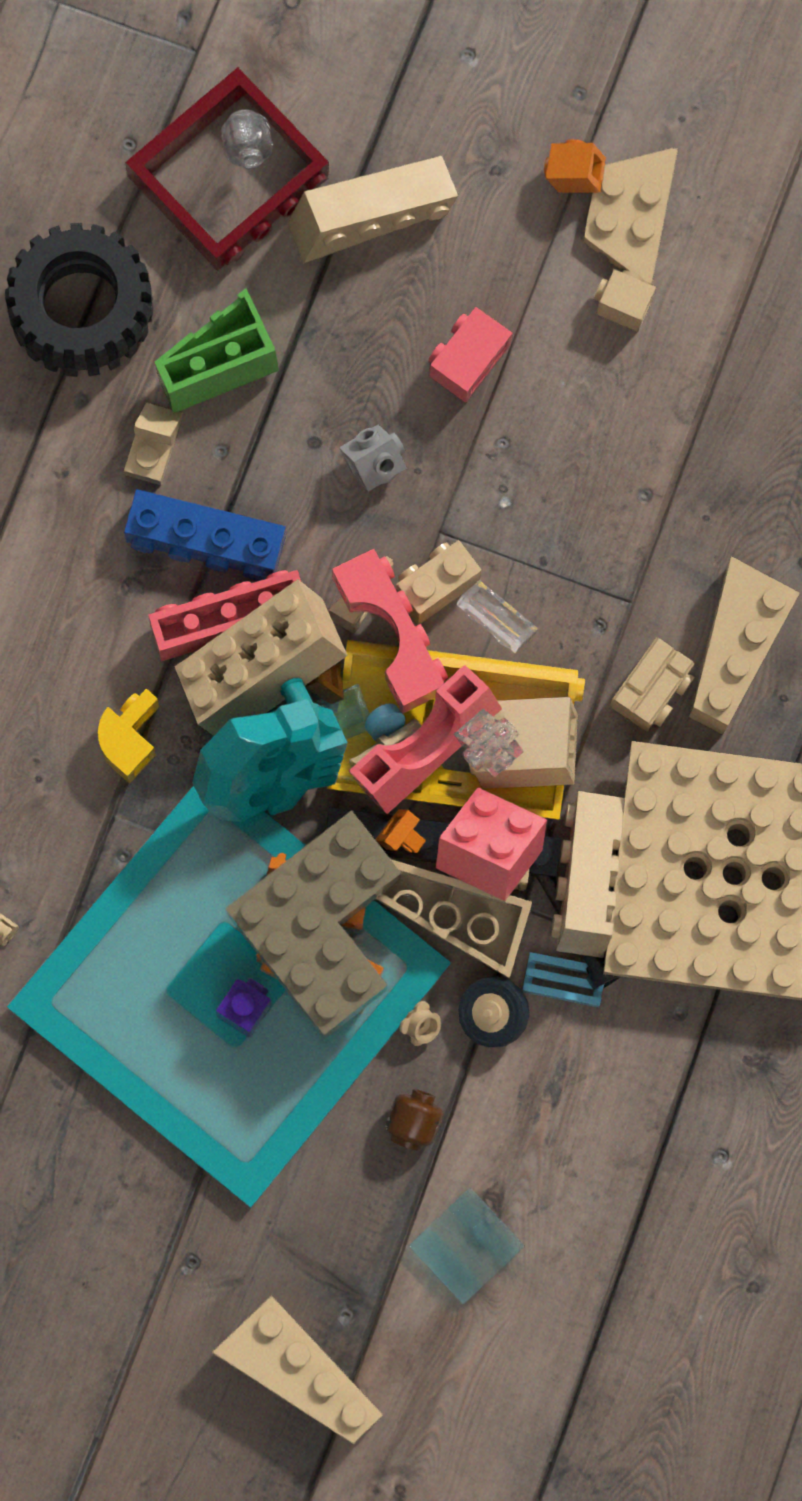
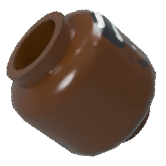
M413 1089L411 1095L400 1094L396 1096L386 1121L387 1131L392 1134V1142L415 1151H420L422 1146L433 1144L443 1119L442 1109L434 1104V1095L422 1090Z

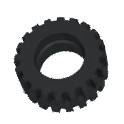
M70 223L71 230L61 231L58 225L48 229L50 236L42 239L38 234L29 241L31 249L28 252L25 249H21L15 257L16 268L11 267L9 269L5 301L11 327H13L15 337L20 346H25L27 355L35 362L42 360L46 369L56 373L59 367L64 368L66 376L78 377V370H88L89 377L100 375V367L108 365L109 369L113 370L121 366L120 358L125 355L130 359L137 352L136 343L138 341H145L149 332L148 323L152 322L153 297L149 273L145 263L140 262L138 251L133 245L126 247L124 237L116 232H112L110 236L105 235L104 227L95 224L91 226V230H84L82 223ZM74 273L97 275L113 286L116 295L115 305L103 320L92 326L70 328L60 325L50 319L44 309L45 295L55 282Z

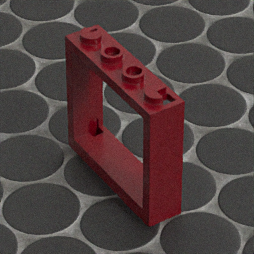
M239 67L234 69L125 162L127 176L217 271L225 264L229 265L233 260L237 262L244 254L243 249L253 240L259 242L264 239L272 230V224L281 216L287 218L293 214L305 191L320 188L328 180L329 161ZM244 97L307 162L308 166L217 243L152 173L240 98Z

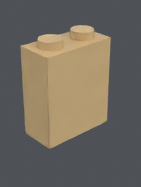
M557 697L498 701L502 710L473 735V739L476 740L475 751H471L469 755L470 772L472 775H476L481 787L488 789L573 785L575 781L578 713L571 698Z

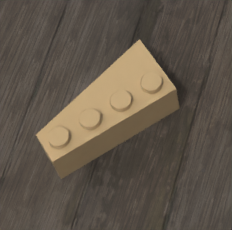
M438 156L305 191L288 225L302 261L306 263L398 229L406 228L426 219H440L450 212V208L457 199L458 194L443 157Z
M732 556L723 579L712 629L689 714L690 718L722 735L726 731L800 594L798 591Z
M578 791L574 804H567L564 826L571 827L570 840H563L560 854V863L567 864L565 877H558L555 900L562 901L561 914H554L551 928V937L558 938L556 951L603 958L613 935L614 923H611V919L615 909L616 892H611V889L615 887L619 869V856H615L616 850H619L621 843L625 798Z
M391 860L401 872V879L377 897L376 900L509 979L532 902L509 895L506 901H503L461 880Z
M272 1296L213 1351L214 1355L351 1444H354L383 1416Z

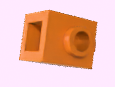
M568 139L565 143H551L549 157L544 162V174L547 181L558 193H601L606 157L594 143H586L578 139Z

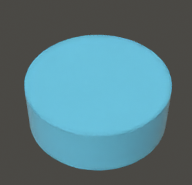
M384 704L369 714L365 722V729L373 740L376 741L383 734L389 736L402 728L405 724V716L395 704Z

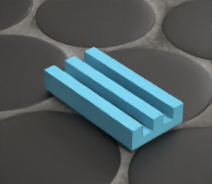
M533 952L529 953L522 988L524 993L599 1008L604 984L597 989V992L593 993V996L532 984V979L538 978L592 989L587 979L535 969V964L537 963L587 973V963Z

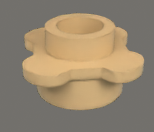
M425 1001L418 1002L414 1010L410 1011L400 1023V1032L405 1035L408 1034L411 1037V1043L415 1046H420L434 1040L441 1028L440 1016L432 1013L429 1010V1004Z

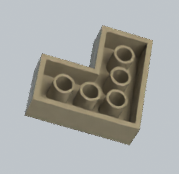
M350 811L226 907L225 911L230 920L324 1039L387 991L388 985L341 925L401 879V872L353 811Z

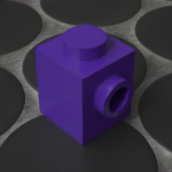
M237 978L217 1008V1018L248 1038H251L272 1006L271 999L266 996L269 990L251 978L246 983Z

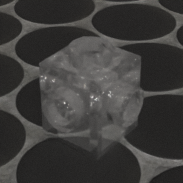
M484 709L480 710L454 733V736L465 749L462 755L470 766L477 772L483 768L494 778L500 772L508 769L514 760L524 752L515 740L519 733L514 726L504 717L499 721Z

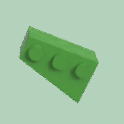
M247 288L237 295L238 299L222 312L218 310L210 316V321L195 334L189 333L155 361L160 385L173 413L279 371L276 350Z

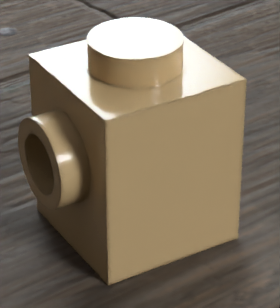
M614 269L609 281L602 279L595 294L594 300L599 301L597 315L638 332L653 300L656 287L643 282V278L634 272L627 270L620 272Z

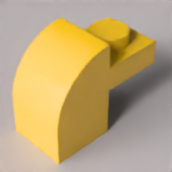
M147 689L140 696L134 693L126 700L120 709L123 712L120 717L107 707L98 725V740L106 762L129 784L156 756L154 747L137 733L138 729L159 708L158 698Z

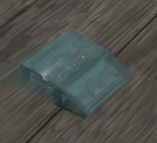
M470 1187L440 1217L431 1223L409 1247L449 1290L465 1304L525 1245Z

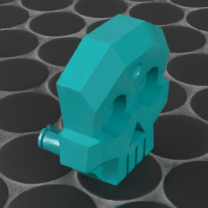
M301 678L290 679L280 687V693L286 700L287 705L279 706L272 713L230 719L200 750L193 785L203 805L219 820L243 822L266 810L269 811L270 815L293 809L307 790L336 784L337 772H339L341 767L340 763L343 760L347 741L333 711L321 707L312 701Z

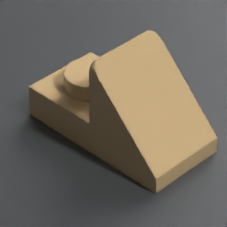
M150 403L145 404L134 425L135 437L124 469L126 476L162 485L183 418L182 412L173 413L168 408Z

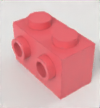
M477 307L474 308L469 316L462 314L451 330V333L454 334L446 345L441 342L428 359L431 363L429 377L465 403L510 347L513 335L511 331Z

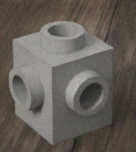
M379 424L362 430L356 438L339 447L353 477L368 492L380 484L392 481L397 474L407 469L401 456L405 449L400 439L394 432L389 435Z

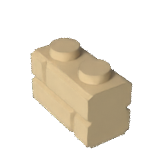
M656 637L615 694L610 706L644 731L648 732L653 724L661 727L673 710L668 705L675 693L683 696L695 679L690 674L694 666L693 661Z

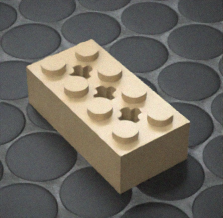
M297 579L175 666V669L198 725L212 735H215L232 718L265 714L285 699L280 693V687L286 681L293 678H301L305 686L348 655L323 599Z

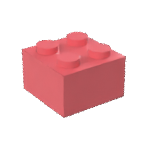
M477 788L439 837L436 869L506 901L542 852L547 819Z

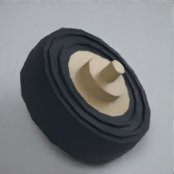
M501 977L482 978L471 984L462 995L458 1008L459 1023L465 1034L476 1044L488 1048L504 1047L516 1041L526 1029L530 1016L528 1000L522 989L512 981Z

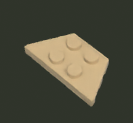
M674 148L605 165L601 193L592 194L583 242L597 253L606 255L609 262L620 270L624 268L627 271L640 275L644 280L643 282L652 285L678 149Z

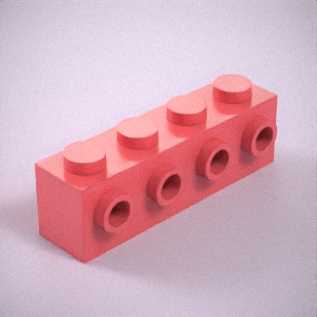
M287 570L278 571L268 575L265 580L255 583H238L230 587L228 591L215 595L214 593H205L193 598L192 602L178 606L177 604L165 605L156 609L155 613L148 614L161 662L195 652L297 579L301 581L298 570L291 572Z

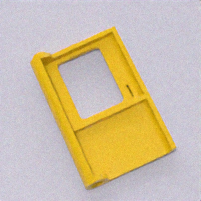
M347 640L346 653L348 656L344 660L342 680L344 700L339 702L337 721L346 738L347 746L343 754L342 763H340V770L337 772L336 784L327 786V789L366 794L349 772L351 769L349 760L376 744V741L373 740L365 729V722L369 714L384 704H395L399 708L385 681V671L395 660L399 646ZM427 650L432 660L438 658L441 661L448 679L466 665L490 688L497 701L570 697L574 705L575 701L582 702L585 679L578 678V670ZM435 698L403 713L405 716L404 726L412 719H416L422 726L433 709ZM440 765L404 798L405 800L463 807L475 790L480 788L542 818L560 820L564 785L483 789L476 775H472L469 772L447 770Z

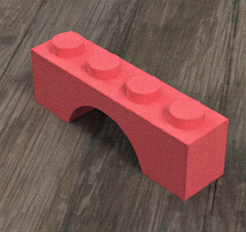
M372 549L333 568L332 579L349 612L373 613L383 618L393 628L398 639L399 650L395 660L385 671V681L403 714L436 698V690L444 684L448 676L441 661L438 658L432 660L426 647L430 645V641L422 625L414 626L408 614L413 610L403 590L397 592L390 579L394 578L395 575L389 561L385 556L379 559L375 549Z
M464 665L436 690L433 709L426 721L415 733L394 745L384 746L377 744L349 772L361 789L388 814L502 708L490 688Z

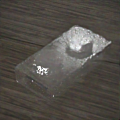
M480 580L464 592L456 603L472 621L483 626L495 636L501 645L508 647L514 653L529 642L539 629Z

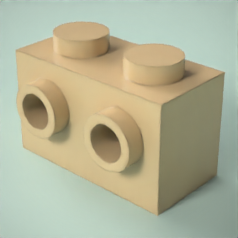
M460 540L451 546L447 542L440 545L429 555L431 560L420 568L416 564L412 565L399 575L398 579L400 582L396 584V591L403 590L413 610L409 614L417 625L427 620L480 582L482 570Z

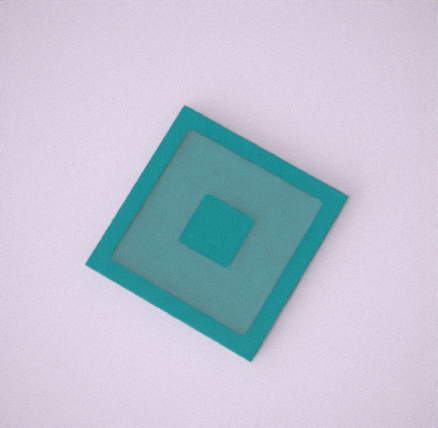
M193 785L15 996L7 1008L247 1206L252 1208L397 1031L402 1020L406 1018L410 1011L414 1010L415 1005L424 998L447 970L451 962L376 901H372L366 906L362 930L342 928L368 960L384 967L382 979L388 985L387 991L369 1004L362 1015L356 1014L324 1039L281 983L260 970L262 964L256 960V951L230 920L225 911L226 907L266 877L272 856L277 857L278 854L285 853L286 860H288L306 845L264 811L243 822L219 820L203 805ZM237 978L245 983L251 978L269 990L266 996L271 999L272 1006L251 1038L223 1022L216 1015L217 1008Z

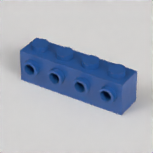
M136 489L124 534L126 542L131 543V548L137 551L153 553L155 549L167 552L168 557L176 561L189 563L191 559L206 562L205 566L212 570L227 572L228 568L243 571V576L246 578L261 581L265 580L268 575L277 572L286 539V526Z

